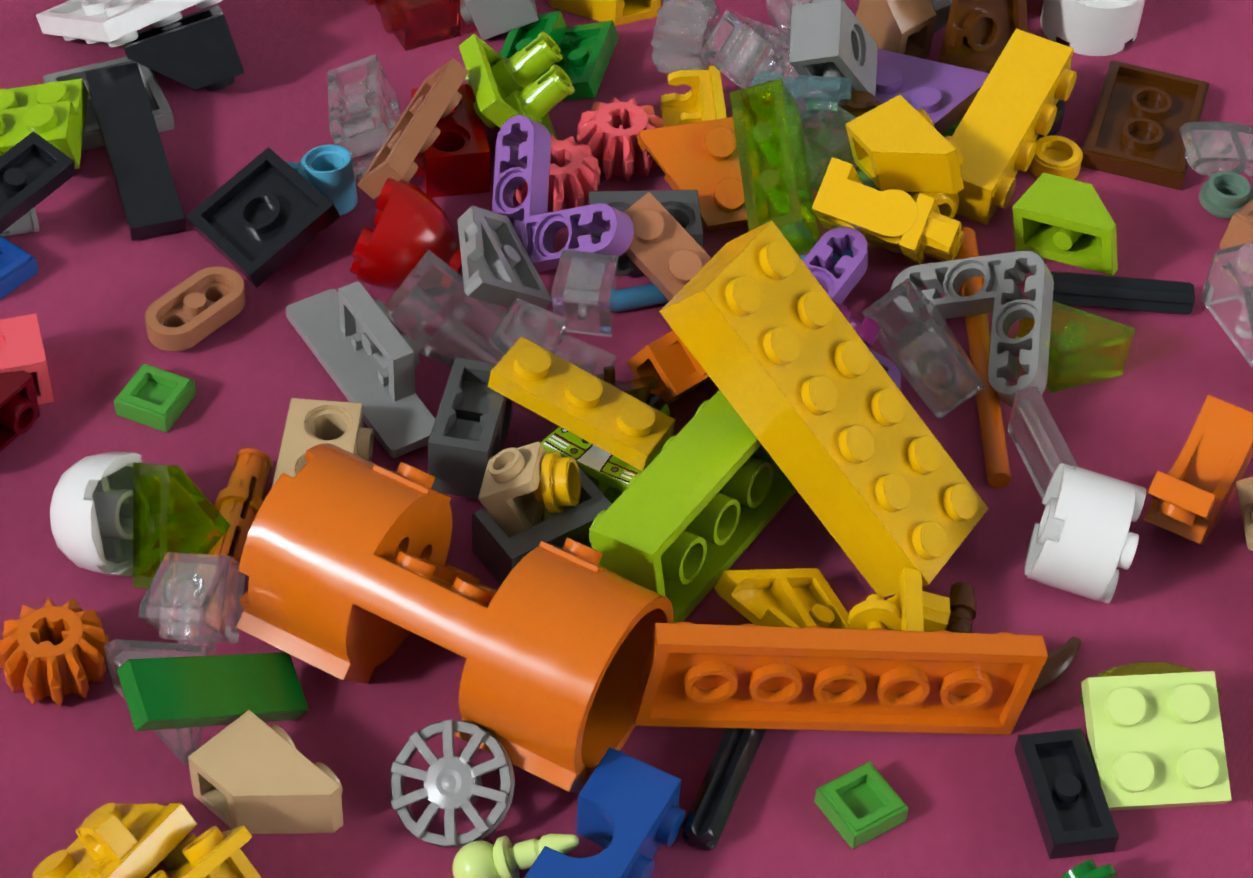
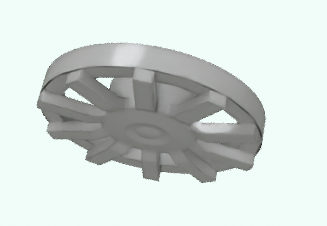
M452 719L440 721L409 736V740L400 750L391 769V805L399 819L417 838L441 847H463L467 843L480 841L490 835L505 818L514 795V770L505 747L488 730L466 721ZM454 732L473 734L460 757L455 756ZM442 734L444 757L438 758L426 742ZM483 742L488 745L495 758L475 766L470 761ZM417 750L430 765L427 771L409 767V763ZM499 769L501 779L500 791L483 787L481 776ZM405 776L424 781V788L405 795ZM479 796L497 801L486 820L482 818L473 805ZM428 798L431 803L417 822L408 806ZM440 809L445 810V836L427 830ZM464 811L475 828L468 833L456 835V812Z

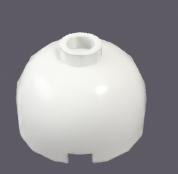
M117 451L84 457L74 463L62 474L54 489L50 505L51 531L57 547L78 567L109 576L129 577L142 573L156 559L161 548L149 547L156 539L157 529L168 528L170 517L169 495L161 471L155 464H145L141 460L143 455L134 452Z

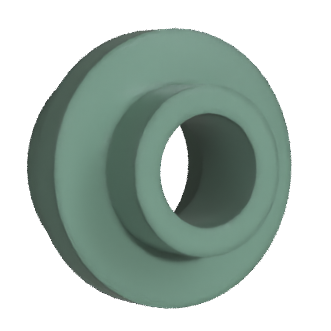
M1219 171L1212 174L1209 180L1201 186L1199 201L1202 207L1213 216L1221 219H1231L1233 214L1253 199L1249 181L1244 176L1232 171Z

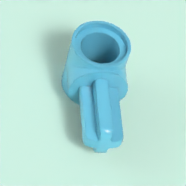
M334 144L321 145L309 150L302 157L300 163L286 162L330 200L340 216L352 211L356 207L358 196L352 156L347 148Z

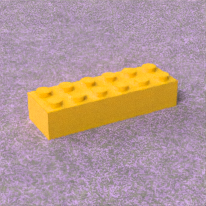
M772 220L727 242L659 311L876 594L882 595L884 598L895 595L900 590V573L904 566L922 571V587L929 585L989 509Z

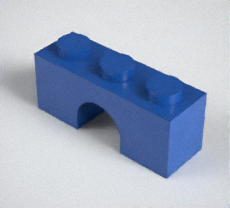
M609 747L578 795L576 834L597 843L604 850L591 857L575 858L545 846L524 878H651L655 866V861L652 858L661 844L670 847L674 843L685 819V810L679 808L681 779Z

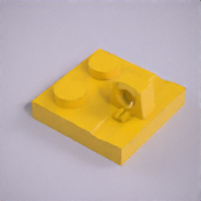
M107 803L93 811L83 821L81 826L76 829L75 832L78 838L67 849L59 850L45 858L35 868L32 877L145 878L190 833L197 823L182 803H170L167 806L158 803Z

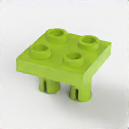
M541 32L538 34L537 38L510 58L502 57L475 33L459 45L465 69L469 71L465 80L473 89L476 101L473 103L474 110L488 127L494 128L498 126L501 129L502 125L509 118L516 115H524L547 127L550 135L552 134L558 140L548 112L568 95H572L575 89L569 76L555 64L561 61L563 57L560 54L561 51L558 45L547 33ZM550 68L546 73L539 77L543 72Z

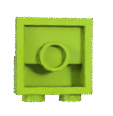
M83 79L52 81L44 84L0 89V156L34 131L74 160L75 169L80 168L89 95Z

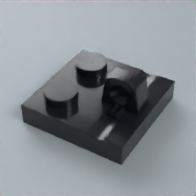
M268 147L191 211L186 218L197 233L252 284L258 287L307 246L319 232L328 228L340 218V215L330 200Z

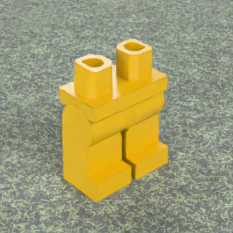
M834 157L830 160L811 208L824 228L830 230L837 227L857 229L864 235L868 244L893 253L903 254L906 261L916 265L923 264L926 255L941 261L955 260L965 236L964 231L960 230L962 226L960 221L941 215L935 198L919 193L915 202L911 195L903 190L889 189L882 192L863 185L853 164Z

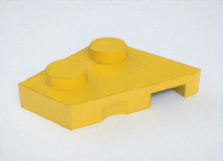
M818 568L725 570L714 587L721 598L755 625L774 627L820 626L823 628L848 629L849 614Z

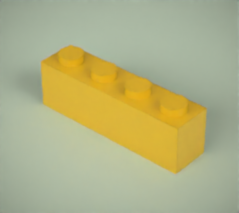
M1017 28L1015 29L952 135L964 157V164L960 166L964 189L958 192L959 207L956 214L988 225L997 207L1004 209L1007 207L1016 186L1015 176L1019 170L1023 172L1028 170L1036 152L1037 142L1035 141L1038 135H1048L1056 117V104L1058 100L1067 101L1073 90L1077 77V72L1070 70L1074 48Z

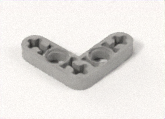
M1015 251L920 264L908 267L897 275L892 283L891 297L904 316L912 321L924 322L993 313L988 379L1003 403L1010 407L1021 408L1034 403L1045 391L1048 375L1054 281L1053 275L1039 254L1032 251ZM1032 272L1033 275L1026 278L1024 293L1029 300L1023 299V294L1016 284L1023 282L1025 274ZM975 276L984 278L983 286L977 293L968 297L959 295V289L966 280ZM924 286L927 287L926 290L920 291V288H921V287H924ZM945 293V297L942 298L940 294ZM918 296V299L913 300V301H912L911 298H910V297ZM1032 318L1035 320L1033 329L1026 336L1019 339L1008 337L1010 327L1019 319ZM1014 357H1019L1020 365L1027 375L1019 376L1017 385L1010 386L1008 382L1016 380L1018 374V363Z

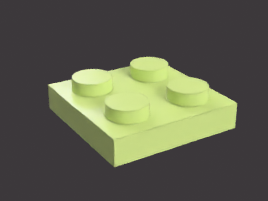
M1215 671L1088 677L1081 682L1089 753L1110 811L1219 805L1232 801Z

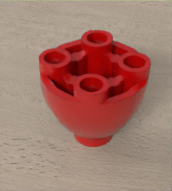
M388 178L375 206L378 209L373 221V225L376 228L374 230L365 226L352 254V257L355 259L350 272L357 275L358 281L389 290H412L428 287L440 282L453 286L462 268L460 242L453 225L438 204L417 186L403 179L398 182Z

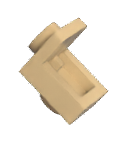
M534 442L519 448L511 447L504 449L496 455L489 457L478 499L509 538L542 521L545 504L544 502L539 503L534 495V491L539 486L542 459L546 454V450L540 442Z

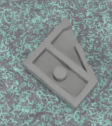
M471 206L457 219L463 284L467 297L501 305L507 309L513 308L536 315L552 302L545 285L508 216Z

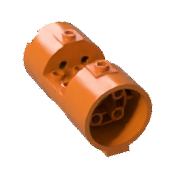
M329 443L319 444L308 449L305 454V461L308 463L294 478L285 473L281 474L264 499L249 530L239 565V572L249 576L248 592L239 599L243 613L236 628L343 681L363 684L369 683L375 667L392 656L410 632H413L466 658L459 688L461 721L478 725L492 733L505 747L513 765L568 792H581L609 747L620 751L635 728L632 711L633 698L655 623H673L674 613L671 601L661 594L598 565L603 553L568 537L563 548L541 541L538 547L530 551L518 562L498 590L480 584L481 579L451 565H445L452 535V510L449 504L451 497L431 489L436 479L435 476L403 462H400L397 471L394 472ZM456 731L454 736L469 742L473 734ZM482 742L479 748L493 754L488 745Z

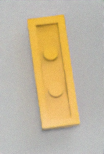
M522 336L490 372L487 386L490 389L640 471L647 467L671 436L675 423L674 418Z

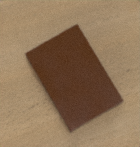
M1111 60L1082 151L1083 159L1081 166L1182 190L1210 83Z

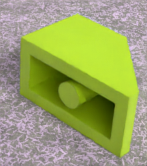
M1043 172L1012 206L1015 251H1032L1039 254L1042 258L1111 276L1118 270L1116 224L1092 184Z

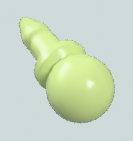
M550 833L543 835L539 840L532 838L515 843L514 846L507 836L497 838L495 844L481 840L472 841L460 848L455 855L452 865L454 878H520L519 869L531 868L545 846L566 855L579 845V838L574 834Z

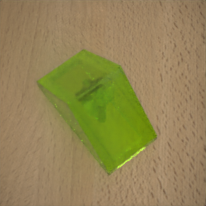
M1053 301L1046 384L1050 392L1055 393L1122 376L1136 328ZM1020 319L1016 339L1030 333L1034 327V319Z
M133 462V587L163 592L178 591L231 525L179 465Z

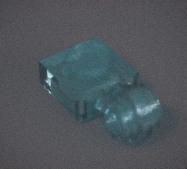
M764 71L756 75L751 81L748 88V98L753 108L763 114H775L781 111L789 100H793V102H806L805 111L836 113L837 104H847L851 100L852 78L804 75L784 77L775 71ZM764 84L774 85L779 92L778 99L772 102L765 101L760 95V87Z

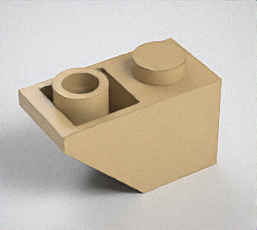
M250 710L246 711L188 756L193 796L231 829L244 825L250 834L334 833L343 826L341 797L343 789L334 772L321 762L313 764L296 749L290 736L281 727L275 724L268 726Z

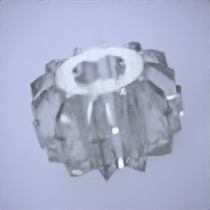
M663 0L662 7L658 10L656 24L653 26L654 37L651 42L653 46L651 57L658 72L669 75L678 70L708 69V63L713 60V50L717 44L716 36L719 29L717 24L719 12L714 0Z

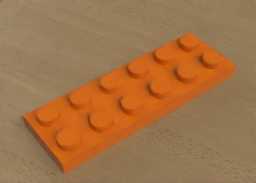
M655 623L632 702L634 726L1011 735L1048 658L1043 635H1016L1008 632L986 634L955 633L946 630L925 632L895 631L883 628L864 630L834 629L820 626L774 627L755 624Z

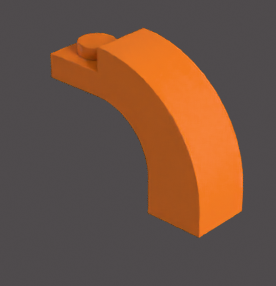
M1207 395L1176 462L1167 474L1157 470L1148 490V494L1153 497V500L1144 520L1193 542L1203 544L1223 515L1237 489L1236 481L1242 479L1253 456V413Z

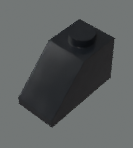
M219 5L183 16L179 21L167 26L151 27L137 32L139 37L136 40L123 45L128 59L194 90L205 87L208 92L217 91L232 85L235 82L234 76L245 73L227 21Z

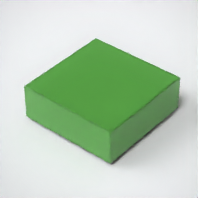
M143 363L114 400L116 415L168 433L196 396L195 380Z
M870 761L817 788L814 800L815 804L852 850L905 822L909 810L908 806Z

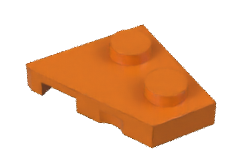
M740 116L639 131L637 136L638 145L644 153L648 151L666 174L664 179L673 190L698 191L702 228L705 232L758 223L761 217Z

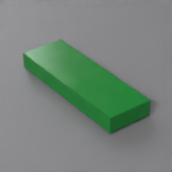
M286 652L129 659L117 669L135 731L230 725L248 710L263 722L297 720L309 710L291 656Z

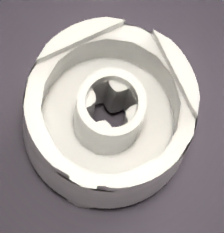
M1044 0L1040 25L1044 34L1050 40L1056 42V37H1059L1069 42V47L1074 48V53L1086 56L1113 55L1122 51L1126 42L1129 40L1133 42L1137 37L1145 0Z
M1063 463L1059 464L1042 501V504L1046 505L1040 524L1035 522L1024 570L1027 578L1047 586L1109 604L1119 578V569L1116 568L1128 570L1137 549L1139 535L1129 532L1131 521L1136 522L1140 516L1146 497V488L1081 467Z

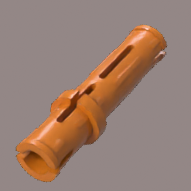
M245 448L239 450L238 454L236 453L228 485L219 492L215 502V512L218 516L206 548L195 589L190 596V602L193 607L207 615H223L226 613V610L229 611L231 606V597L239 574L243 548L252 523L263 503L262 495L269 472L273 468L272 459L261 450Z

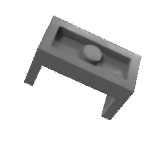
M580 467L581 495L578 505L566 507L565 511L559 514H550L544 508L541 523L510 538L484 508L472 513V551L500 586L518 562L530 551L538 547L541 541L562 548L568 537L591 547L589 528L595 517L601 511L607 510L612 504Z

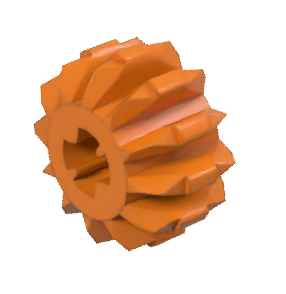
M48 595L44 607L33 609L22 604L20 619L4 621L3 639L0 640V668H3L6 684L11 687L12 692H25L26 698L30 700L33 706L46 696H50L59 708L65 695L70 693L86 699L89 689L88 683L104 681V673L106 672L105 662L109 661L108 655L111 653L109 637L105 634L102 621L97 616L95 610L83 611L75 598L69 600L63 606H57Z

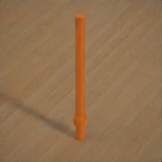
M969 227L961 228L960 230L964 231L965 236L957 254V259L979 257L975 231ZM975 276L966 280L959 289L962 291V296L968 297L977 293L983 286L984 278ZM987 314L965 316L987 482L993 488H1003L1010 484L1011 474L1000 399L988 379L991 342Z

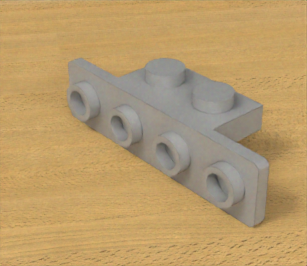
M356 281L338 288V292L335 289H329L286 307L287 319L347 400L353 403H362L363 421L368 428H373L374 436L390 457L397 458L428 445L435 418L415 393V367L419 366L418 351L412 339L407 334L401 335L391 323L388 310L380 299L373 300L362 284Z

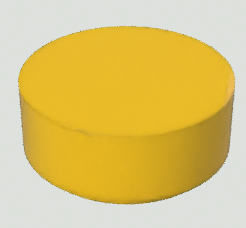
M1057 135L1041 137L1035 141L1037 142V148L1029 167L1034 176L1039 178L1043 172L1073 180L1078 176L1083 152L1074 141Z

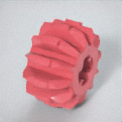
M613 96L609 104L594 102L591 111L581 114V121L578 123L576 145L590 146L591 154L594 158L598 159V167H600V172H604L606 181L614 176H622L629 182L632 174L648 177L651 167L658 166V164L648 151L644 153L640 148L637 136L640 130L663 127V119L654 114V109L651 105L637 106L635 98L628 102H620Z
M551 134L547 213L588 205L589 192L597 191V186L600 184L598 159L594 158L591 154L589 145H576L573 136L565 140H556ZM527 182L521 183L514 193L519 206L527 197Z

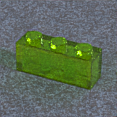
M781 78L730 92L749 231L772 220L797 254L811 251L819 241L816 215L811 209L814 201L800 110Z

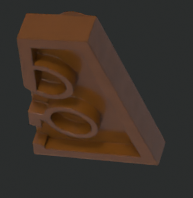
M952 0L939 62L981 72L991 71L1015 29L1028 32L1027 1Z

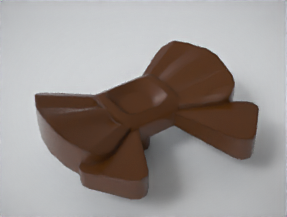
M613 366L603 367V374L594 375L644 403L651 397V389H659V380L654 376H646L628 381L615 380V367Z

